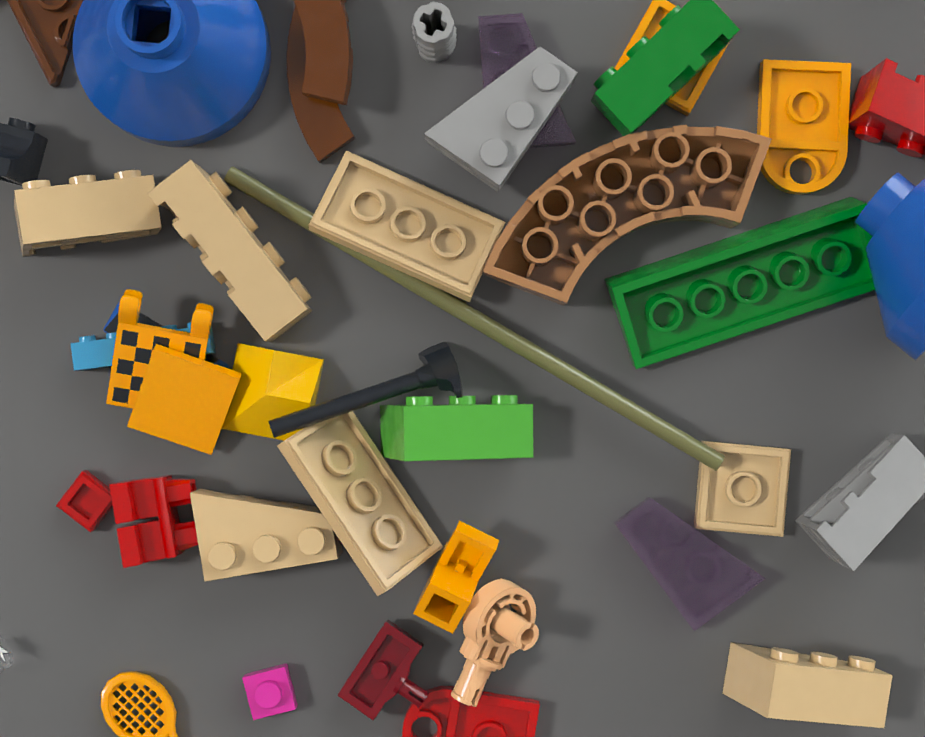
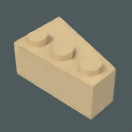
M140 170L120 171L114 173V179L97 181L95 175L74 176L68 179L69 184L51 186L50 180H33L23 183V189L14 190V209L22 257L36 255L35 249L60 246L61 250L76 248V244L96 241L108 243L156 235L162 228L159 207L147 194V192L155 187L153 175L141 176Z
M201 488L190 492L204 581L336 560L343 553L341 541L316 506L271 501L252 496L214 492L213 490Z
M731 642L722 694L766 718L884 728L893 675L875 668L876 661L865 657L850 655L848 656V661L838 660V657L822 652L812 651L810 655L784 648L773 647L770 649Z

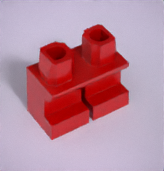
M164 475L109 484L116 524L156 516L159 518L130 523L117 528L123 568L164 558H174L185 552L186 549L198 545L194 520L180 522L177 508L180 505L191 504L190 492L197 490L194 479H172V475Z

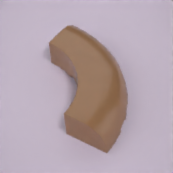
M679 125L672 128L645 130L628 134L590 152H586L558 170L556 174L551 176L527 198L525 203L508 222L495 243L483 273L504 284L564 306L568 302L574 286L593 259L612 243L631 232L647 226L674 221H699L731 229L742 221L772 139L748 131L720 126L714 128Z

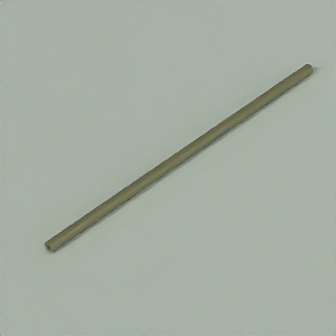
M232 166L228 170L224 178L225 182L310 231L309 223L314 213L236 167ZM310 231L715 471L721 466L725 458L723 454L460 299Z

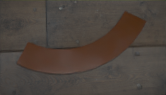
M295 6L289 28L286 53L290 98L304 138L318 162L322 163L353 141L355 137L346 124L337 103L307 97L301 92L305 76L306 49L302 23Z
M293 0L302 23L306 49L305 76L301 92L307 97L347 106L352 83L353 49L351 48L348 15L343 0Z

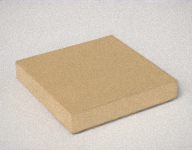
M701 441L723 454L725 458L717 471L699 461L694 528L784 537L791 449Z

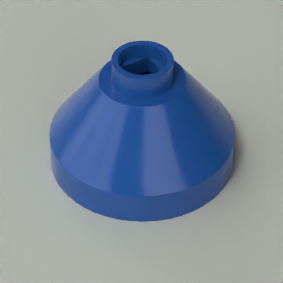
M83 0L74 26L73 57L77 75L86 95L93 105L113 124L145 142L168 147H183L213 140L227 133L248 115L260 98L268 78L271 63V43L264 15L256 0ZM170 21L169 35L161 43L146 42L148 35L156 26Z
M896 173L872 197L857 217L855 223L872 236L865 249L886 337L916 361L925 352V179L915 186L900 173Z

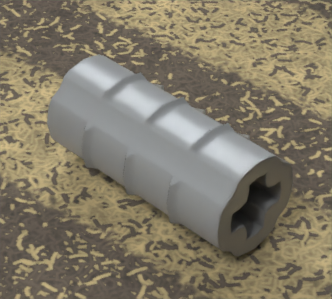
M430 2L427 5L420 6L414 14L411 28L413 29V39L416 42L421 58L434 64L449 59L457 42V28L454 26V20L449 8L438 2Z

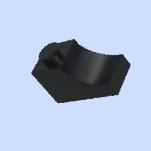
M9 117L8 124L0 123L1 181L22 186L25 182L38 179L48 139L34 132L35 124Z

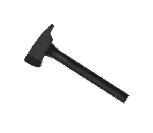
M442 342L418 354L419 359L424 365L416 369L415 372L268 421L273 437L275 438L420 388L438 386L439 390L451 391L455 394L456 398H462L463 388L460 375L447 342Z

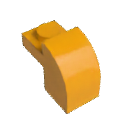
M459 520L427 580L413 614L453 634L471 603L478 581L494 555L499 540Z

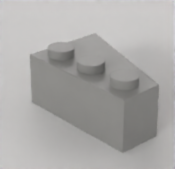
M540 46L425 132V142L499 192L573 85L578 72Z
M891 433L800 515L795 522L830 560L855 571L911 507L925 498L924 455L905 435Z

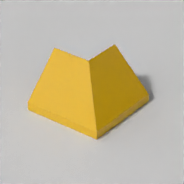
M238 343L233 370L240 372L241 377L221 429L283 441L302 430L299 429L274 438L268 421L316 405L324 359Z

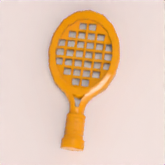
M137 671L121 672L107 681L101 692L100 706L106 723L117 736L178 737L176 733V708L171 695L160 682L150 675ZM134 683L139 687L136 691L132 688ZM121 684L127 687L124 691L119 688ZM145 685L150 688L149 691L144 688ZM116 690L121 694L118 698L113 694ZM128 690L133 693L130 698L125 694ZM140 690L145 693L143 697L138 694ZM152 690L157 694L155 697L150 694ZM122 696L127 700L124 704L119 700ZM134 696L139 699L137 703L131 700ZM146 696L151 699L149 703L144 700ZM158 696L162 700L161 703L156 700ZM116 702L121 706L118 710L113 706ZM128 702L133 706L130 710L125 706ZM140 702L145 705L143 709L138 706ZM152 702L158 705L155 710L150 706ZM135 708L140 712L137 716L132 713ZM147 708L152 712L149 716L144 712ZM159 708L164 711L161 716L156 712ZM122 709L127 712L125 716L120 713ZM141 714L146 718L143 722L138 719ZM153 714L158 718L155 722L150 718ZM116 715L121 718L120 721L117 720ZM128 715L133 718L131 722L126 719ZM147 720L152 724L149 728L144 724ZM159 720L164 724L162 728L156 724ZM122 721L127 724L125 728L120 724ZM134 721L139 724L137 728L132 725ZM130 727L134 732L131 733L127 729ZM141 727L146 731L143 735L138 731ZM153 727L158 730L156 734L151 731Z

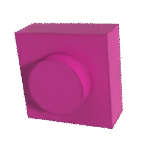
M287 663L247 673L242 677L253 720L297 708L298 704Z

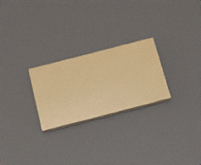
M346 151L309 223V230L470 302L492 249L500 237L506 222Z
M353 411L305 427L277 445L377 596L387 592L443 548V545Z

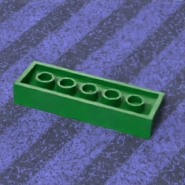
M848 197L605 278L604 281L612 300L632 365L635 369H639L875 290L865 249L872 236L855 223L867 203L853 197Z

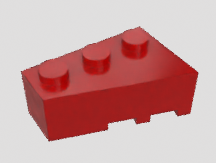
M886 58L860 78L849 110V129L856 131L855 137L863 141L880 143L883 140L897 145L896 150L904 155L922 157L923 154L925 155V76L917 75L915 81L895 72L898 63Z

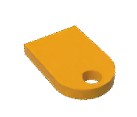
M763 59L760 62L757 134L772 139L763 161L761 172L766 180L780 191L794 195L811 194L831 184L841 173L848 152L851 63ZM801 160L810 166L812 175L808 183L800 184L791 178L790 166L793 161Z

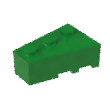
M690 0L682 8L679 5L674 7L659 22L661 29L651 39H648L645 35L626 53L629 60L618 71L611 66L595 81L593 85L597 91L594 93L591 102L622 136L633 134L711 62L739 32L740 29L713 0Z

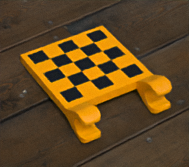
M126 289L119 303L118 326L106 404L133 409L156 344L205 360L214 307L204 303L196 305L192 316L190 333L138 323L143 294L137 290Z

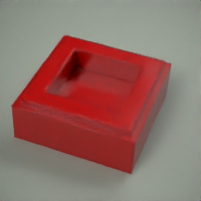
M87 470L80 473L56 505L89 532L95 531L113 507L110 488Z

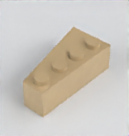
M190 160L147 192V194L157 206L161 205L172 212L175 216V219L172 220L173 227L194 249L197 247L203 253L200 255L204 266L220 284L225 282L229 288L227 291L228 296L263 340L272 342L312 312L306 303L312 297L297 277L289 281L280 269V266L285 261L270 242L264 246L253 233L259 227L246 209L242 206L236 211L227 199V196L232 191L217 172L209 175L195 162Z

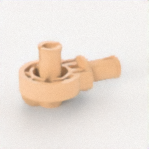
M501 578L484 585L472 597L463 618L465 639L459 650L467 659L460 677L451 692V696L454 699L468 706L476 707L491 672L504 668L509 655L518 649L526 651L535 645L539 636V629L534 624L536 605L529 592L515 583ZM509 604H511V607L515 609L517 612L511 611Z

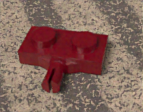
M387 620L337 696L373 721L377 718L386 702L397 693L416 705L417 708H420L429 692L409 680L408 677L411 665L424 644L390 620Z

